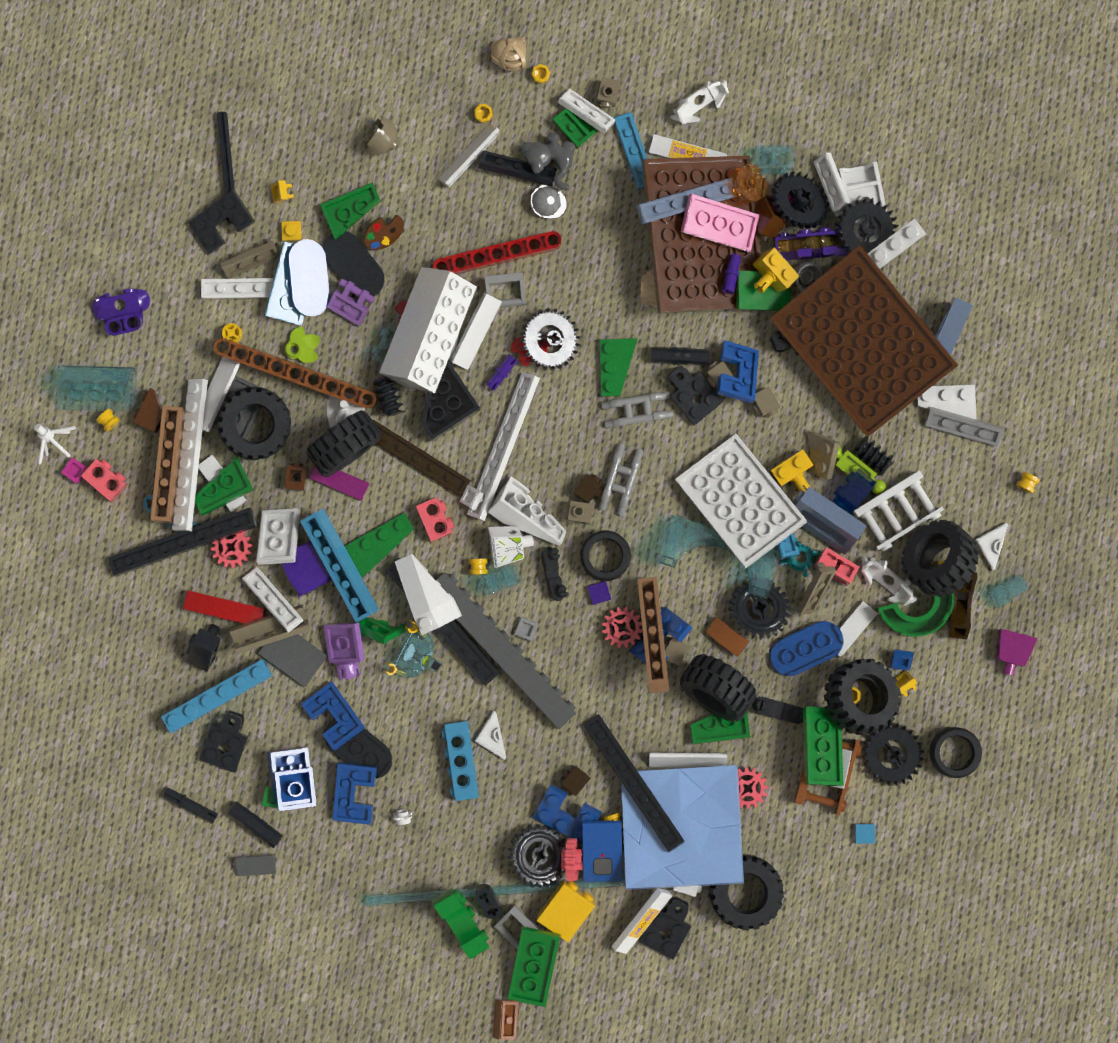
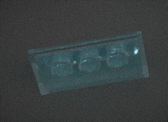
M58 366L55 384L59 410L106 411L111 408L112 411H136L137 379L135 367Z

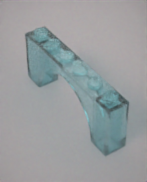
M672 515L656 562L675 568L678 560L686 552L701 546H715L725 549L732 554L733 552L713 528L704 526L700 522L686 520L682 516ZM772 548L746 568L749 578L748 593L767 598L780 559L776 548Z

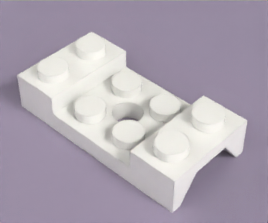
M877 161L865 166L840 168L838 170L853 206H855L856 199L860 202L864 197L869 200L874 198V204L881 200L880 207L886 205ZM865 216L858 218L853 226L854 234L860 241H862V237L858 233V227L865 220ZM875 218L872 219L877 223L878 230L869 238V242L876 241L881 233L880 225ZM868 224L864 227V228L867 229V232H868V233L872 230V229H869V225H868Z

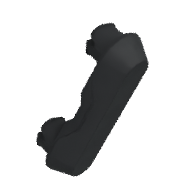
M546 547L541 553V560L550 598L561 601L568 593L566 592L567 588L562 584V579L558 572L559 550Z
M757 697L752 703L753 710L756 713L795 724L803 723V708L766 697Z

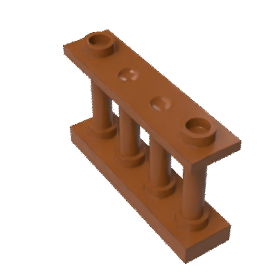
M854 739L853 745L842 742V749L852 751L845 787L844 789L838 788L841 789L838 801L809 793V790H807L808 785H805V768L803 765L794 803L803 805V801L807 802L809 800L836 808L834 812L836 815L844 812L847 804L844 798L856 756L860 755L862 745L859 744L860 740Z

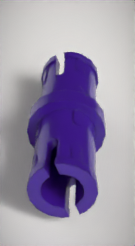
M738 254L729 255L728 266L724 271L725 280L722 292L727 294H734L736 280L739 278L740 273L738 271L742 257Z
M508 353L507 357L499 367L495 368L496 371L485 384L495 391L503 379L509 376L508 373L518 360Z

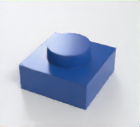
M894 650L891 668L910 671L913 652Z

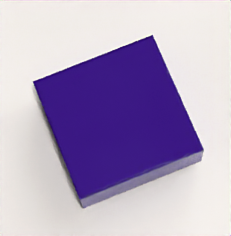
M606 581L588 586L593 605L611 600Z

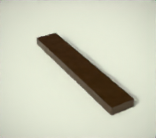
M373 420L382 435V438L376 443L377 445L460 497L462 496L471 480Z

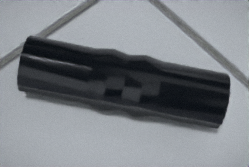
M652 346L651 363L709 365V349Z
M238 801L235 802L227 815L272 848H275L283 837L280 832Z

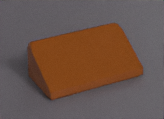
M495 999L493 1038L498 1040H516L518 1001Z

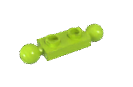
M839 446L837 453L838 462L835 465L863 488L871 485V490L874 494L880 495L886 491V483L883 480L874 479L877 473L848 449L843 454Z

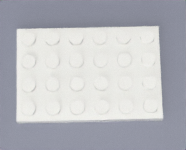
M737 434L733 435L675 479L745 569L807 523L804 516Z

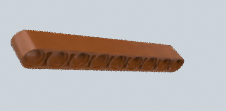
M220 338L214 343V351L220 356L363 408H371L377 401L376 394L369 389L231 339ZM224 341L227 343L228 349L226 352L219 350V342ZM238 348H243L246 351L245 358L242 359L237 356L236 351ZM258 354L264 357L262 365L255 363L254 358ZM275 361L281 362L283 366L279 372L275 371L272 367ZM292 368H298L300 370L301 374L299 378H294L291 376L290 372ZM311 374L318 376V384L313 385L309 382ZM328 381H334L337 384L335 391L327 389ZM348 387L353 388L355 391V395L352 398H348L345 395V389ZM365 394H370L373 397L371 404L363 402Z

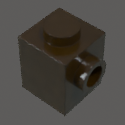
M593 473L591 475L586 474L573 493L586 503H590L593 498L597 500L603 491L600 489L602 487L601 479Z
M575 766L572 771L568 769L561 777L563 779L561 782L563 785L562 790L568 793L569 796L572 794L577 796L591 777L578 766Z

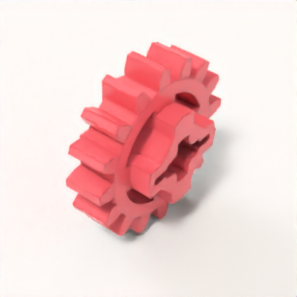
M246 531L235 534L237 536L233 539L228 540L224 538L213 542L215 547H212L211 550L216 551L213 558L219 557L218 564L225 562L224 567L227 568L231 564L232 568H235L236 563L243 566L242 560L249 561L246 556L247 554L252 555L249 548L253 547V545L248 544L251 537H244ZM242 541L244 542V552L241 550L240 546ZM220 543L223 545L222 553H220ZM229 543H235V551H228L230 549L228 547ZM236 555L238 557V559L236 560H227L230 556Z
M617 607L616 613L612 610L610 611L611 617L605 616L608 621L607 623H602L606 627L602 633L608 634L605 640L611 639L610 645L613 646L615 643H618V648H621L622 644H624L627 649L629 648V643L635 645V639L641 640L638 634L643 633V630L640 629L642 622H638L641 618L640 615L634 616L635 610L629 613L628 607H625L624 611ZM626 615L622 620L615 619L617 616ZM632 620L635 622V631L631 629ZM615 623L624 625V623H626L625 627L627 628V630L630 631V633H628L627 631H622L620 633V628ZM611 624L615 628V633L613 634V636L610 631ZM628 635L631 637L628 640L620 641L622 636Z
M745 767L744 772L738 769L740 808L744 804H746L747 809H750V804L757 807V801L763 803L764 801L761 797L768 795L764 792V789L769 787L763 784L767 779L760 778L762 772L755 774V768H752L751 772L748 770V767ZM744 775L753 776L749 780H743L741 778V776ZM758 781L760 784L759 793L756 792V784L758 783ZM750 783H752V785L750 786L752 791H746L744 793L743 790L745 788L743 787V785H749ZM745 796H752L754 798L750 801L742 800Z
M568 838L566 840V849L561 851V869L566 870L567 881H577L578 870H583V850L579 849L577 838Z

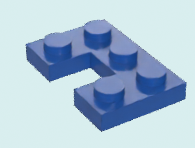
M726 340L721 343L720 360L737 365L736 377L722 373L718 376V394L748 403L755 401L759 350Z
M667 607L661 610L664 639L670 634L681 643L692 627ZM642 634L641 640H637L629 652L646 664Z
M332 681L301 704L313 721L327 710L335 718L337 724L322 734L334 751L366 728Z
M338 763L333 809L334 821L372 824L373 804L355 802L356 785L375 786L376 766Z
M550 784L533 818L551 828L553 827L570 838H577L578 842L583 844V821H597L602 811L587 803H584L577 817L563 811L560 807L568 793Z

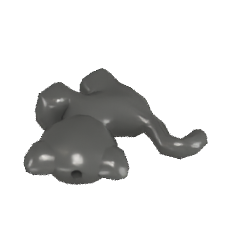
M553 132L548 133L545 140L546 144L541 142L522 143L520 149L525 153V159L532 167L535 174L540 173L550 163V160H553L560 169L553 178L554 184L560 190L567 191L569 184L561 182V179L572 166V155L575 145L569 141H564L562 146L559 145V136Z

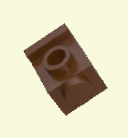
M292 463V466H287L285 489L306 491L308 468L303 467L302 463ZM295 474H300L301 476L298 481L294 480Z

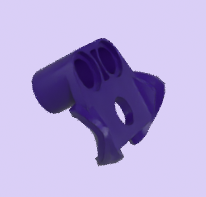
M123 289L125 294L110 297L109 293L103 294L91 304L94 317L104 322L106 332L112 336L138 330L143 324V311L148 309L150 305V297L145 290ZM121 299L125 302L126 306L123 310L116 309V300ZM130 317H135L138 320L136 327L129 324L128 320ZM112 321L119 324L118 331H113L110 328Z

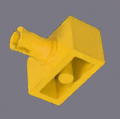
M775 247L765 251L753 263L754 267L762 274V278L754 284L755 289L760 287L757 290L759 293H764L770 285L777 292L788 289L799 277L797 272Z
M801 450L769 472L779 487L791 481L794 482L800 492H805L810 485L804 478L803 472L811 468L813 464L805 451Z

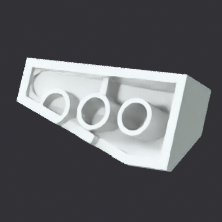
M510 476L494 498L488 513L504 524L518 526L521 531L560 546L567 531L552 515L544 513L541 508L542 504L539 500L536 503L528 495L530 490Z
M413 554L395 561L413 617L422 635L462 616L454 598L440 586L441 584L437 580H434L428 573V570Z

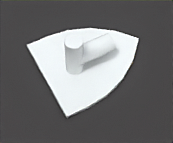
M345 392L348 398L354 397V395ZM329 395L327 417L330 427L332 428L355 412L364 411L365 408ZM363 399V402L367 404L368 400Z

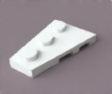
M975 385L932 386L917 398V407L928 410L930 407L976 419Z

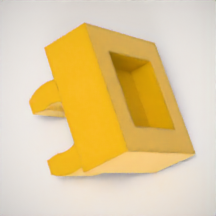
M285 180L271 185L273 204H279L294 197L293 194H287V189L292 187L291 184H286Z
M907 670L896 677L898 681L896 683L897 688L900 687L901 694L904 696H908L906 691L910 688L914 691L916 690L915 685L917 682Z

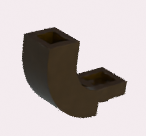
M977 572L975 574L972 573L971 580L966 582L961 590H955L954 606L948 618V638L968 639L971 629V604L977 581Z

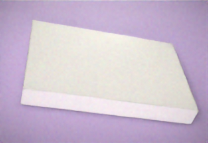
M299 508L262 511L256 559L258 565L295 562L300 520Z

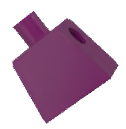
M999 629L996 660L1005 662L1003 674L1014 676L1016 665L1026 666L1036 644V637Z

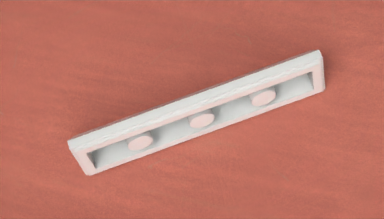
M489 124L439 177V180L447 188H450L483 153V150L499 136V129Z
M222 357L206 393L203 420L204 431L210 432L240 366L239 362Z
M649 753V767L726 766L727 762L726 753Z

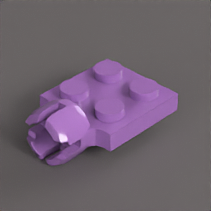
M359 622L323 625L329 663L336 665L338 678L343 680L344 676L348 680L355 678V676H360L359 662L365 659Z

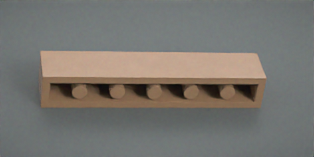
M162 407L150 519L155 523L173 524L185 410L182 407Z
M657 577L637 579L649 690L650 693L667 692L670 690Z

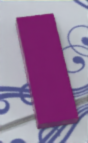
M315 466L309 477L361 501L370 484L343 471H338L329 477H324Z

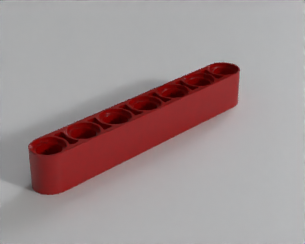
M550 231L439 258L434 262L433 269H437L439 264H445L447 266L446 271H451L457 275L552 252L561 247V236L556 231ZM550 237H556L558 239V243L556 245H550L548 243V239ZM536 241L540 244V247L537 250H532L529 244ZM513 246H519L521 248V252L519 254H513L511 253V248ZM494 251H501L503 253L500 259L493 258L492 254ZM482 255L484 261L477 264L474 262V257ZM457 260H464L466 262L465 266L457 268L455 266Z

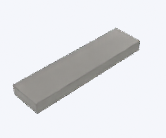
M934 407L929 408L924 423L926 427L997 447L1004 431V427Z

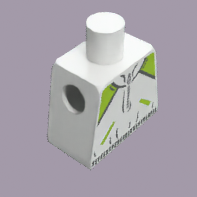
M518 526L488 527L491 557L495 568L522 560L524 558L523 548L534 546L533 536H522Z

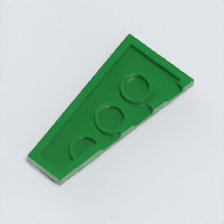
M403 513L346 545L345 548L361 577L363 578L414 528L407 515Z

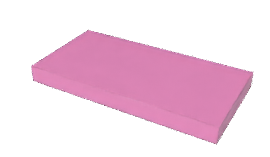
M689 194L681 232L745 252H751L759 215Z

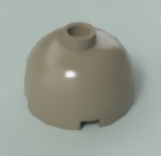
M381 115V120L378 118L366 134L369 139L367 142L363 140L362 148L376 155L384 154L388 150L392 151L398 142L395 140L397 130L394 124Z

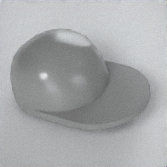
M802 262L794 269L799 275L794 283L801 293L819 279L823 273L816 264Z

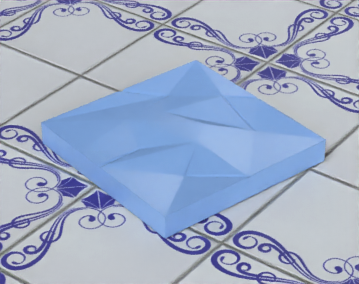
M737 765L638 771L685 840L682 845L670 853L622 784L626 889L744 884Z

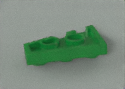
M372 182L321 204L335 240L381 202Z
M638 338L600 339L601 397L621 396Z
M237 455L226 468L219 472L220 474L212 482H209L195 496V503L202 516L254 490Z
M747 712L741 720L736 722L726 721L716 715H710L690 725L693 745L750 738Z

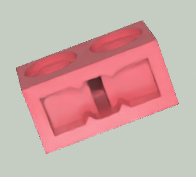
M95 459L81 477L109 501L113 502L127 487L128 484L124 482L126 478L118 471L116 474L111 471L110 468L112 466L104 459L102 461ZM102 468L103 475L96 478L94 475L95 470ZM112 480H116L117 488L111 491L109 483Z
M436 497L416 506L431 542L453 533L451 529L455 527L451 518H446L444 511L447 509L443 500L439 501ZM430 505L437 506L438 512L435 515L427 513ZM439 522L445 524V530L442 533L435 531V525Z
M827 547L822 550L815 562H822L825 567L833 566L837 570L833 579L845 586L852 582L859 569L858 565Z

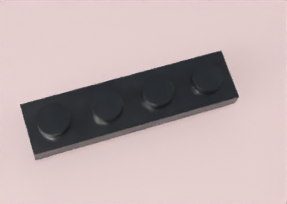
M484 150L479 162V169L552 187L554 183L553 178L557 173V168L546 166L540 173L535 174L532 167L525 160Z

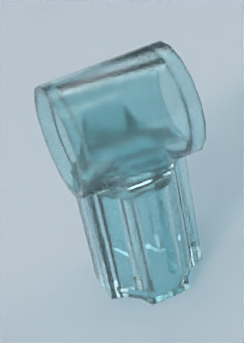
M1018 575L1010 581L994 587V589L992 588L987 593L998 609L1029 588L1025 579Z

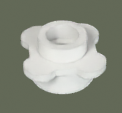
M406 809L397 810L393 813V820L398 825L409 824L412 812Z

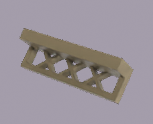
M303 604L293 607L301 616L303 622L289 633L273 615L230 628L229 631L234 642L236 655L310 630L309 620Z

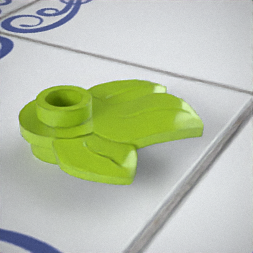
M300 326L291 332L290 341L286 343L284 352L290 359H299L303 363L315 362L319 357L313 350L319 345L320 337L314 334L305 335L304 328ZM293 346L298 349L296 353H291Z

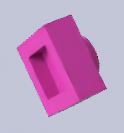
M72 457L61 473L76 484H79L83 478L81 475L86 471L87 467Z

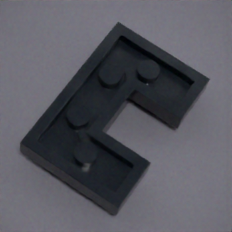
M235 190L228 192L188 222L208 254H212L226 244L216 229L222 222L229 218L237 232H242L255 222Z

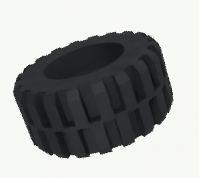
M246 387L234 392L225 400L219 411L217 425L223 444L233 454L246 460H259L276 454L285 445L290 435L291 418L286 404L277 394L262 387ZM247 406H261L272 417L273 425L271 432L263 440L248 441L237 431V416Z
M360 410L340 421L316 439L307 448V456L322 476L329 477L351 464L373 447L382 438L381 431L367 412Z
M935 520L931 521L929 525H922L921 529L916 530L912 538L907 540V546L904 547L902 552L904 555L901 559L902 569L908 580L923 593L933 597H943L946 594L951 595L955 593L957 589L961 590L964 587L963 585L971 580L972 573L975 574L977 569L975 565L978 564L979 560L977 556L979 551L975 540L955 522L939 520V522ZM950 547L945 561L939 566L930 569L934 557L940 551Z
M699 654L695 656L680 677V686L692 701L700 705L701 708L706 709L709 713L726 721L736 722L741 720L756 699V689L748 681L747 677L743 676L741 672L734 669L731 665L711 655Z
M864 658L837 667L834 673L828 677L829 683H826L824 688L827 691L824 694V701H827L825 708L827 712L830 711L831 720L836 721V725L840 729L845 728L847 733H855L856 735L876 732L891 724L895 720L894 716L898 715L899 708L897 706L901 704V698H899V693H901L900 687L897 688L896 683L898 681L896 677H892V671L889 668L885 669L884 664L881 662L875 663L874 659L865 660ZM856 679L864 682L872 693L873 705L869 714L860 711L853 701L852 687Z
M742 854L743 874L754 875L763 883L765 894L761 904L752 910L736 908L728 896L730 884L709 885V898L714 911L723 922L735 929L756 930L760 929L759 927L769 924V921L775 919L778 915L777 912L783 905L784 886L778 872L766 860L755 855Z

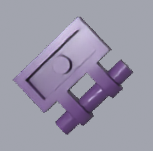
M342 278L339 286L345 288L344 291L336 290L327 307L360 326L370 309L363 305L364 302L367 301L372 304L375 297L370 295L369 291L365 289L363 291L356 287L352 281L348 282ZM350 292L359 297L358 301L349 297Z

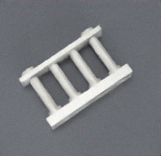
M920 470L853 511L856 518L860 516L862 519L865 518L878 539L880 545L875 547L876 550H887L893 546L891 542L928 519L934 521L942 516L940 512L944 510L943 507L935 509L920 485V479L923 478ZM908 486L915 490L929 513L920 520L904 496L905 492L903 489ZM892 496L898 499L913 523L904 530L887 505V499ZM876 506L879 509L881 508L896 532V535L888 540L871 515V509Z

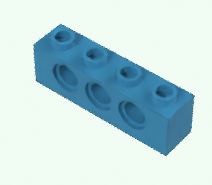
M468 721L444 724L445 728H442L443 740H447L448 746L444 748L445 757L450 760V766L447 767L448 777L453 780V786H450L451 797H455V801L479 798ZM455 736L462 739L461 747H454L452 745V739ZM456 756H463L465 758L463 766L455 764ZM459 775L467 776L468 783L462 786L458 783L457 778Z

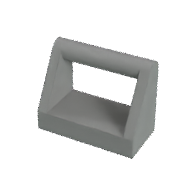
M523 273L485 276L486 294L491 296L490 286L520 283L521 298L500 300L502 301L500 307L526 305Z
M514 904L494 925V928L518 950L519 940L502 925L511 914L523 926L541 929Z

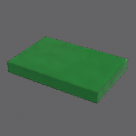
M738 271L740 274L736 280L737 310L779 311L791 301V285L788 289L777 292L770 285L764 293H759L757 290L760 287L755 289L754 284L762 278V274L756 271Z

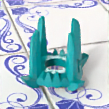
M796 537L795 540L799 552H803L806 555L805 562L799 563L795 557H790L782 560L781 564H788L793 570L802 571L804 577H808L807 571L813 565L814 556L821 553L820 550L812 551L807 545L801 544Z

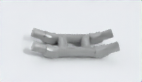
M670 392L651 393L603 402V410L624 406L625 412L624 418L605 421V427L608 429L673 418L672 410L652 413L650 402L670 399ZM642 403L644 414L633 416L631 405Z
M622 443L617 445L598 507L601 510H606L611 491L622 493L617 514L620 516L625 514L643 455V450L636 449L631 468L620 465L625 445ZM617 472L628 475L625 486L614 483Z

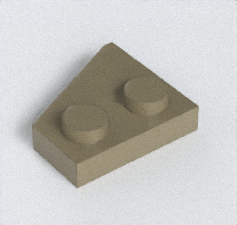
M808 431L813 474L824 479H832L840 442L814 431Z

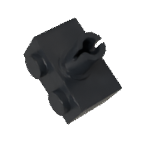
M210 624L207 631L200 628L197 634L193 633L188 643L190 645L186 652L188 654L187 662L208 672L216 658L221 640L217 636L220 632V628L217 625Z

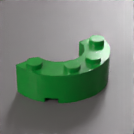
M954 593L951 595L946 594L943 597L931 596L932 601L929 609L919 617L906 615L900 610L897 603L876 608V611L881 621L893 632L908 637L925 636L937 631L946 623L953 610Z
M451 887L433 898L432 903L441 918L445 919L451 927L468 958L472 959L490 948L487 943L489 937L484 929L481 930L475 921L474 916L476 914L471 905L466 906L467 900L463 893L459 892L457 888Z

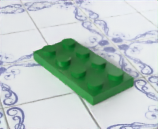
M803 707L805 785L843 786L842 729L836 725V721L831 720L830 711L827 712L825 707Z
M525 926L522 927L508 999L546 1007L561 934Z

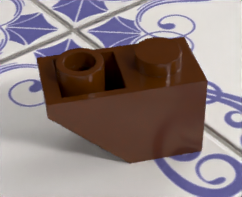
M150 388L149 391L144 392L141 399L143 403L140 408L136 409L133 418L135 419L134 423L157 433L161 426L162 406L157 392Z

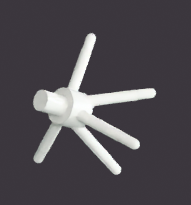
M36 424L34 430L38 432V437L42 439L38 464L42 463L44 452L46 456L49 455L47 442H51L64 455L70 457V454L53 437L54 434H70V430H75L76 427L71 426L51 430L47 426L43 427L41 424Z

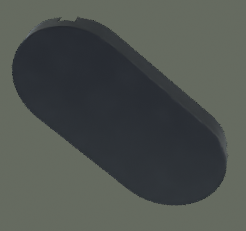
M346 231L336 240L333 234H330L323 244L328 264L340 279L343 278L348 282L352 281L356 287L363 291L364 289L369 291L373 297L377 296L382 291L385 282L384 272L354 234Z
M335 719L328 723L324 733L327 730H329L330 727H333L335 724H337V721ZM363 729L335 751L325 739L328 749L345 763L376 766V779L385 776L391 769L393 757L390 749L366 729Z

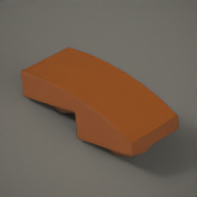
M716 617L705 631L737 657L750 642L719 617Z

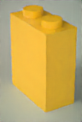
M563 879L537 914V921L552 932L561 934L560 937L569 942L596 905L592 894L587 891L582 892L578 889L579 886L576 883Z

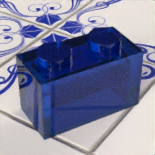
M860 468L855 473L851 471L845 478L847 483L844 486L839 485L833 493L835 497L832 501L850 515L877 483Z

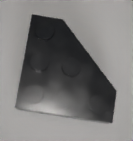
M449 360L435 393L428 392L421 424L432 441L437 440L481 410Z

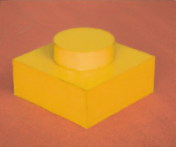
M301 221L282 222L283 242L302 240Z

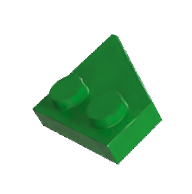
M567 108L552 120L565 137L575 145L576 149L580 148L599 132V130Z
M369 617L358 621L361 635L367 636L380 644H385L405 632L406 625L401 623L400 626L394 627L388 625L389 621L376 620Z

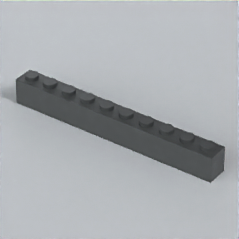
M446 573L442 574L437 581L454 598L462 616L456 619L558 729L563 727L576 714L574 711L576 707L569 700L565 702L562 699L563 693L556 686L552 688L548 684L550 679L543 672L539 674L535 670L537 665L530 658L526 660L521 655L524 651L517 644L513 646L508 641L511 637L504 630L499 631L495 627L498 623L490 615L486 617L482 613L485 609L477 601L473 603L469 599L471 594L464 587L460 589L456 585L458 580L451 573L449 575Z

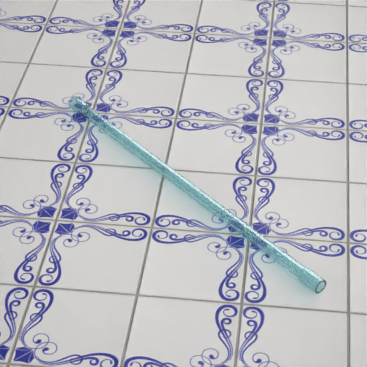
M622 876V881L584 882V879L573 881L579 886L578 889L626 886L625 876ZM562 881L550 882L548 887L543 882L541 888H538L537 883L534 887H530V884L491 887L496 896L553 892ZM476 888L458 889L465 898L476 897ZM446 890L365 895L366 907L432 901L433 898ZM484 891L481 892V894H484L485 897L488 896V893H485Z

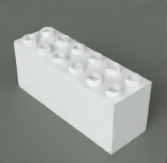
M421 267L379 373L407 388L435 393L477 286L451 271Z

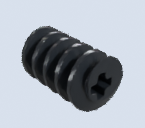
M386 376L372 383L373 386L378 387L375 389V393L381 394L376 398L377 401H383L378 405L379 408L384 409L381 415L390 417L402 414L405 410H399L403 403H397L401 396L395 395L399 388H393V385L397 382L391 381Z
M865 436L852 452L857 450L856 457L863 455L862 462L869 460L868 467L874 464L873 471L876 472L880 469L879 476L881 477L893 463V455L891 454L886 457L887 450L880 452L881 445L874 447L875 440L868 442L869 437Z

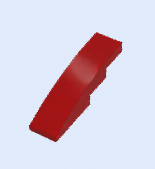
M187 590L183 609L244 624L263 618L266 610L265 608Z

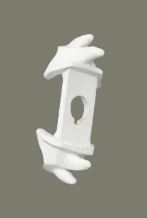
M725 79L722 82L714 81L711 83L708 81L706 85L693 94L680 100L678 108L673 109L675 115L670 116V118L682 124L692 122L697 124L700 118L693 116V114L714 100L716 107H721L723 99L729 93L727 81ZM696 96H705L700 104L694 103Z
M867 557L863 558L861 572L868 585H871L872 579H875L893 593L894 596L888 598V601L906 606L917 600V597H913L914 589L910 588L911 581H904L887 567L888 561H875L874 557L868 561ZM884 575L893 577L894 583L888 584L884 579Z

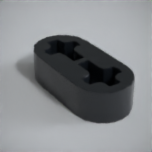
M480 884L476 888V900L485 916L495 919L501 914V904L490 885ZM482 891L488 893L487 899L484 896V894H481ZM489 904L496 908V911L489 909Z

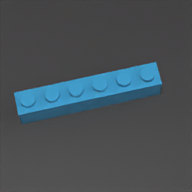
M324 508L301 520L302 526L355 622L357 623L378 611L379 608Z
M262 659L166 713L161 718L170 734L174 733L274 675L265 659Z

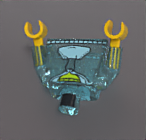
M410 619L413 626L411 628L405 626V629L410 632L394 663H385L390 665L389 671L383 670V672L402 678L418 677L420 674H424L426 668L437 673L442 662L433 658L436 651L434 649L435 643L429 633L422 635L416 622Z

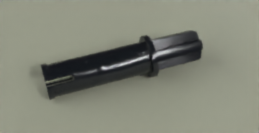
M170 788L166 789L163 798L178 805L179 809L181 807L211 824L214 823L219 813L186 797V794L182 795Z

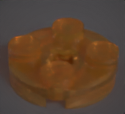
M746 164L736 168L732 179L733 194L747 203H753L763 198L767 191L766 178H762L760 174L762 172L761 169L753 164Z

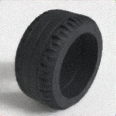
M609 530L595 532L582 545L580 553L581 564L586 573L596 580H615L625 573L630 564V547L627 541L616 532ZM600 540H611L621 549V563L611 572L596 570L589 560L591 547Z
M949 727L937 733L930 744L929 755L934 768L938 772L951 778H963L972 774L979 766L982 758V748L978 738L969 730ZM952 736L964 738L971 747V758L967 765L960 769L947 767L940 758L942 743Z

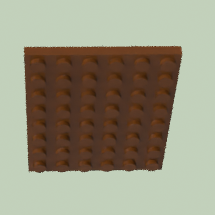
M750 156L642 160L646 202L739 176L745 194L721 201L720 203L756 213ZM685 212L648 223L658 313L737 309L736 284L734 294L722 292L725 280L724 271L728 266L729 255L738 254L742 257L739 271L759 272L753 265L761 256L757 227L751 252H745L681 232Z
M861 245L770 318L866 437H869L959 365Z

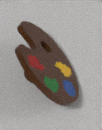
M395 215L390 223L386 225L384 224L383 217L375 219L368 226L364 234L365 245L371 250H381L392 245L402 234L404 228L403 219L399 215ZM395 227V230L390 232V229Z

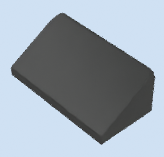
M275 854L235 858L237 876L276 874Z

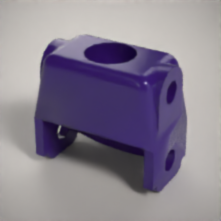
M311 541L297 547L294 563H282L289 581L298 592L299 598L332 581Z

